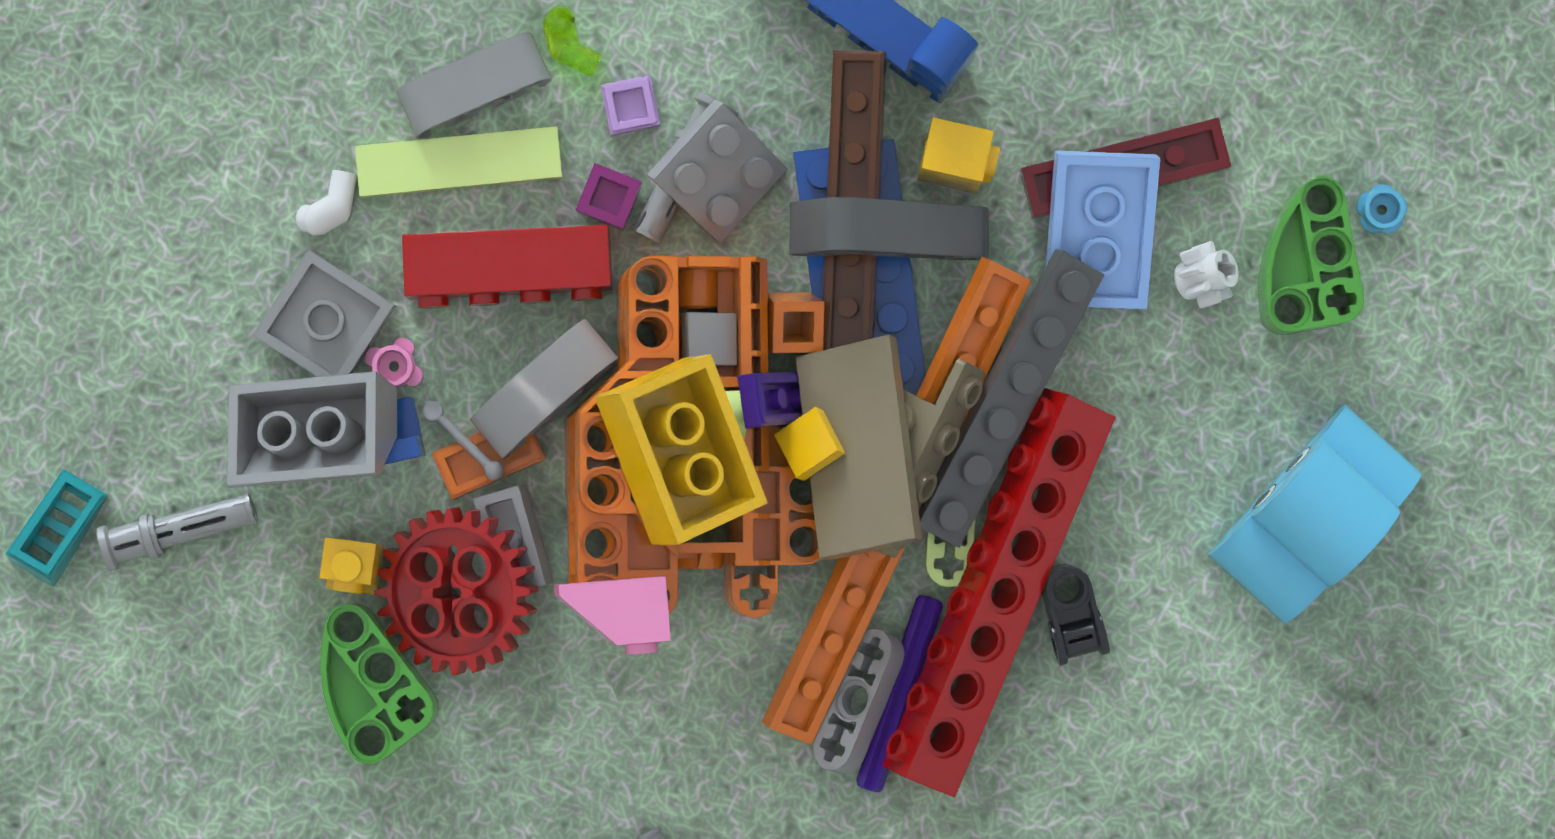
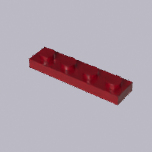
M1219 117L1085 151L1156 154L1160 157L1158 187L1227 170L1232 167ZM1054 160L1026 166L1019 170L1032 219L1050 215Z

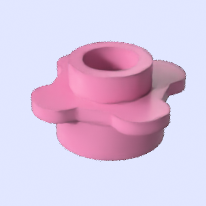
M398 338L394 345L385 346L381 349L372 347L366 354L365 361L367 365L372 367V372L376 371L397 388L407 384L412 387L417 386L423 379V371L416 366L412 355L415 349L414 344L406 338ZM392 362L399 364V369L395 372L390 370Z

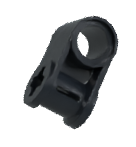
M1069 564L1053 566L1042 591V596L1049 619L1048 629L1059 666L1066 665L1069 658L1096 651L1101 655L1109 654L1110 648L1102 616L1097 608L1092 583L1088 575L1081 569ZM1064 574H1073L1079 582L1077 595L1069 601L1061 602L1057 600L1053 591L1055 581ZM1088 635V636H1086V637H1082V638H1078V639H1074V640H1070V641H1069V639H1072V638H1076V637Z

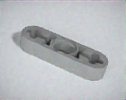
M868 629L865 631L814 741L813 754L820 767L839 774H850L862 764L903 664L904 647L896 636L879 629ZM875 647L884 651L881 661L872 657ZM863 672L875 676L874 682L861 678ZM864 688L868 695L867 705L861 713L853 715L850 710L851 697L855 691ZM843 722L856 725L854 731L842 727ZM837 742L845 747L842 756L834 752Z

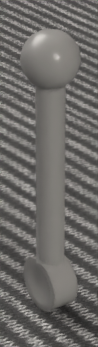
M429 401L423 406V416L430 422H437L485 468L484 473L488 479L495 481L502 478L504 475L502 463L491 461L444 415V409L440 403Z

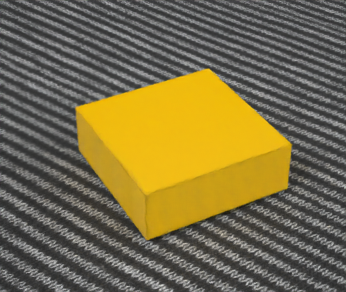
M814 407L774 434L795 478L805 481L845 454L824 410L818 407Z

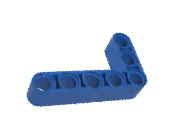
M805 0L809 3L807 8L832 27L835 28L838 24L850 33L847 38L865 51H885L887 53L886 60L891 63L888 68L914 87H917L918 84L922 85L931 92L929 97L938 103L944 101L972 63L978 48V42L953 21L940 17L934 27L931 28L894 0Z

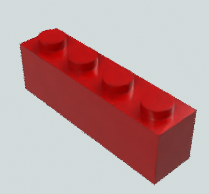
M608 225L402 235L404 296L409 300H418V308L449 307V298L469 297V306L499 305L500 296L520 295V303L523 304L551 302V293L571 292V301H594L602 299V291L613 290L611 240Z

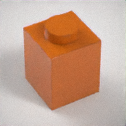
M768 292V350L772 353H814L823 351L824 301L810 292Z

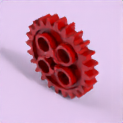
M460 507L447 508L445 515L440 510L427 512L426 521L422 518L411 519L408 521L411 533L400 531L393 535L400 548H388L382 552L392 563L391 567L377 570V575L387 580V587L374 590V595L387 598L388 605L381 608L377 615L382 617L392 616L394 621L385 631L386 634L394 635L401 633L403 639L398 646L400 652L412 648L416 649L413 662L415 665L426 663L432 657L431 666L434 673L446 670L448 665L452 675L465 673L467 665L471 672L475 673L485 669L486 661L490 665L502 662L503 655L501 650L511 652L519 647L512 634L523 635L530 631L527 624L521 620V616L537 612V608L525 602L526 595L539 591V587L525 584L524 577L536 570L535 566L520 565L519 559L528 550L527 547L522 546L512 549L509 543L515 531L510 529L497 534L496 530L499 520L497 517L486 518L480 524L481 516L478 509L468 510L463 516ZM453 545H455L458 549L456 555L452 551ZM476 552L484 558L486 563V572L483 578L478 576L473 570L472 561ZM428 553L434 556L438 565L437 574L434 578L425 569V558ZM451 585L452 587L460 588L461 597L458 594H452ZM477 604L484 607L488 615V623L485 629L480 627L475 621L474 611ZM429 605L435 607L439 613L440 620L437 629L431 627L426 620V610ZM455 627L459 630L460 636L455 635Z

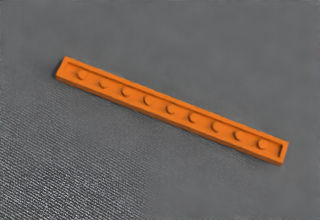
M981 257L916 394L917 397L935 405L958 359L985 371V376L982 380L983 384L1032 280L990 259ZM968 409V411H967V413H966V415H965V417H964V419H963L961 425L963 424V422H964V420H965V418H966V416H967V414H968V412H969L970 409ZM905 547L899 551L895 558L871 551L838 559L762 720L764 725L772 730L812 745Z

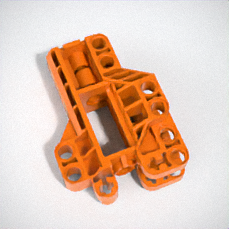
M756 256L643 257L624 271L618 280L617 357L619 361L617 368L564 419L568 583L666 576L668 610L670 614L675 608L678 599V569H720L724 566V597L730 610L737 615L757 618L765 616L772 611L771 608L775 603L776 594H778V565H809L820 560L812 495L804 505L797 504L790 496L789 487L795 476L774 436L780 429L778 427L747 428L744 442L768 503L727 522L728 542L651 545L638 508L631 501L629 485L594 397L682 359V328L679 308H716V313H736L737 365L716 366L725 391H739L737 376L752 373H768L767 259ZM637 273H644L652 278L655 284L654 295H647L640 291L636 283ZM638 324H645L654 331L656 341L653 348L644 346L638 340L636 334ZM590 427L599 431L602 436L603 445L599 452L594 450L588 443L587 434ZM591 479L597 480L603 488V498L598 505L592 502L588 496L587 489ZM799 527L808 530L813 540L811 550L804 556H798L790 547V536ZM594 529L600 531L606 540L605 551L598 558L592 557L587 552L585 546L587 535ZM734 566H767V577L760 573H752V586L761 589L763 599L754 601V608H750L749 601L740 599L739 595L740 589H747L749 587L750 574L741 573L734 577Z

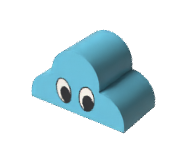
M1342 404L1208 553V556L1282 623H1288L1305 610L1327 586L1336 584L1348 575L1376 547L1397 520L1400 514L1398 507L1414 489L1422 473L1346 404Z

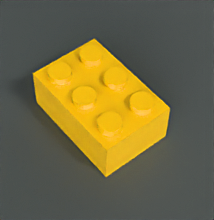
M711 354L682 358L594 397L651 545H679L768 503Z

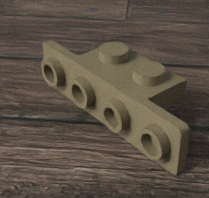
M961 359L955 362L935 405L903 390L919 510L922 504L932 496L937 485L936 475L945 456L949 455L958 443L961 423L968 409L977 403L982 393V380L985 376V371ZM907 544L876 550V552L895 558L899 551Z

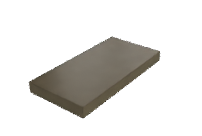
M888 334L796 357L802 415L814 407L824 410L845 451L844 455L810 477L819 558L829 561L922 541L897 338Z

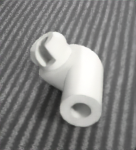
M332 170L328 196L310 206L304 205L300 207L296 214L297 227L312 236L325 235L345 223L351 214L357 174Z

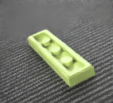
M557 126L355 146L359 197L361 198L563 179L559 129Z

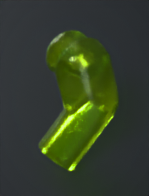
M564 6L553 7L544 18L542 28L549 55L554 60L593 77L602 59V54L579 44L574 24L575 17L570 9Z

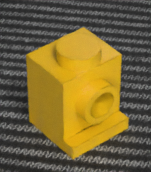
M325 537L319 578L327 579V589L374 595V590H377L380 576L377 575V570L381 568L384 544Z

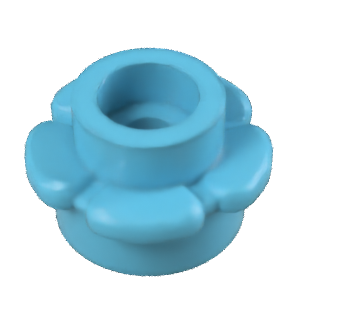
M1382 184L1373 186L1369 193H1363L1357 201L1356 210L1361 215L1360 224L1365 230L1373 234L1379 231L1384 234H1391L1402 226V219L1407 213V203L1404 197L1391 186ZM1382 205L1386 208L1384 215L1378 214V206Z

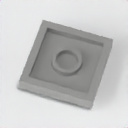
M715 99L650 170L647 176L708 235L721 244L788 168L722 102Z
M308 249L253 336L317 377L353 374L397 306Z

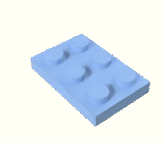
M1055 151L1046 266L1055 249H1058L1105 274L1088 307L1147 309L1160 157L1156 154Z

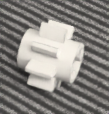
M1213 241L1192 247V249L1180 253L1183 263L1176 266L1174 280L1179 293L1185 299L1192 300L1197 298L1199 308L1202 309L1221 303L1222 300L1233 296L1230 287L1237 284L1239 271L1231 253L1226 250L1216 251Z

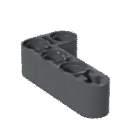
M829 197L790 202L789 255L820 257L853 254L938 260H980L981 257L989 259V208L859 197Z

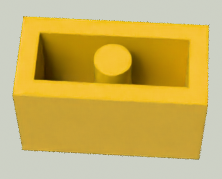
M933 117L928 129L917 180L976 194L982 182L990 184L991 177H994L1000 147L991 145L994 131Z

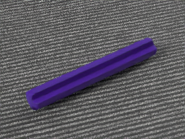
M919 595L915 600L902 640L904 647L903 664L856 779L857 785L863 789L872 792H881L883 790L889 772L888 768L882 766L886 756L887 742L890 736L897 730L907 707V695L911 687L917 683L922 672L927 649L933 639L943 608V603L938 599Z

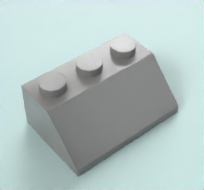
M376 371L229 385L227 486L239 488L379 475L397 438V387Z

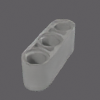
M526 32L505 39L411 80L399 87L396 92L416 138L420 139L431 136V130L445 124L446 128H449L479 115L477 110L489 104L495 108L525 95L524 89L537 83L539 88L551 82L552 78L532 33Z

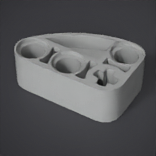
M583 319L517 373L471 417L470 421L500 457L505 459L527 442L526 438L528 436H534L610 374L617 367L619 358L586 319Z

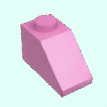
M666 576L554 585V595L611 644L617 646L625 645L626 655L658 652L657 642L671 641Z

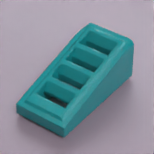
M63 469L6 552L7 557L13 564L54 587L108 498L107 494ZM65 490L88 503L83 511L60 498ZM54 508L76 520L71 528L50 516ZM43 526L64 538L59 546L39 534ZM33 544L52 555L48 563L28 553Z

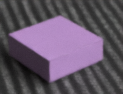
M650 75L600 85L611 137L661 126Z

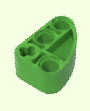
M1327 176L1312 178L1294 192L1274 223L1263 251L1258 281L1260 318L1263 325L1270 332L1277 335H1290L1335 327L1354 320L1361 313L1364 306V293L1345 193L1342 186L1336 180ZM1317 189L1327 196L1329 208L1326 214L1319 215L1308 208L1306 196L1309 190ZM1320 239L1330 240L1336 245L1338 259L1334 265L1324 264L1318 259L1316 245ZM1332 289H1335L1338 297L1346 296L1347 306L1340 309L1342 315H1339L1336 307H1328L1326 304V298L1334 295ZM1279 298H1288L1296 304L1298 316L1293 324H1284L1276 317L1275 304Z
M350 603L334 608L328 614L325 621L321 644L323 695L329 717L338 737L349 754L356 761L363 764H376L391 756L430 726L437 717L439 703L433 690L404 652L398 650V644L392 636L386 634L385 627L376 615L365 605ZM347 612L359 615L364 624L362 635L355 641L346 639L339 629L340 620ZM377 653L387 654L393 659L395 672L389 681L377 680L370 671L371 660ZM405 696L410 700L420 697L424 701L425 708L420 710L424 715L421 721L416 716L408 719L404 717L401 709L407 706L402 701ZM366 726L378 727L383 732L385 745L380 753H371L363 748L360 735Z

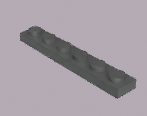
M1055 249L985 380L979 400L969 410L959 429L960 437L955 449L945 456L936 475L937 485L932 496L922 504L919 510L922 529L960 548L1105 274L1070 254Z

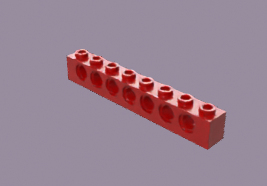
M1044 388L1027 420L1028 422L1018 445L1014 447L1007 461L1008 469L998 492L989 502L987 519L978 540L969 549L967 566L958 587L949 596L947 613L938 634L931 640L928 646L927 660L919 679L911 687L907 695V707L899 726L887 742L886 756L882 766L906 779L955 798L1116 419L1115 416L1069 394ZM1058 439L1057 451L1052 456L1053 444ZM1038 486L1037 498L1032 503V494ZM1018 534L1017 545L1012 550V541L1014 537ZM998 581V590L991 598L992 588ZM978 629V637L971 645L972 635ZM958 677L956 688L950 692L953 681ZM938 724V731L935 737L930 740L931 732Z

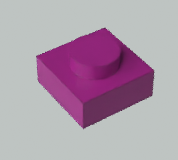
M594 163L576 207V212L624 231L643 183Z

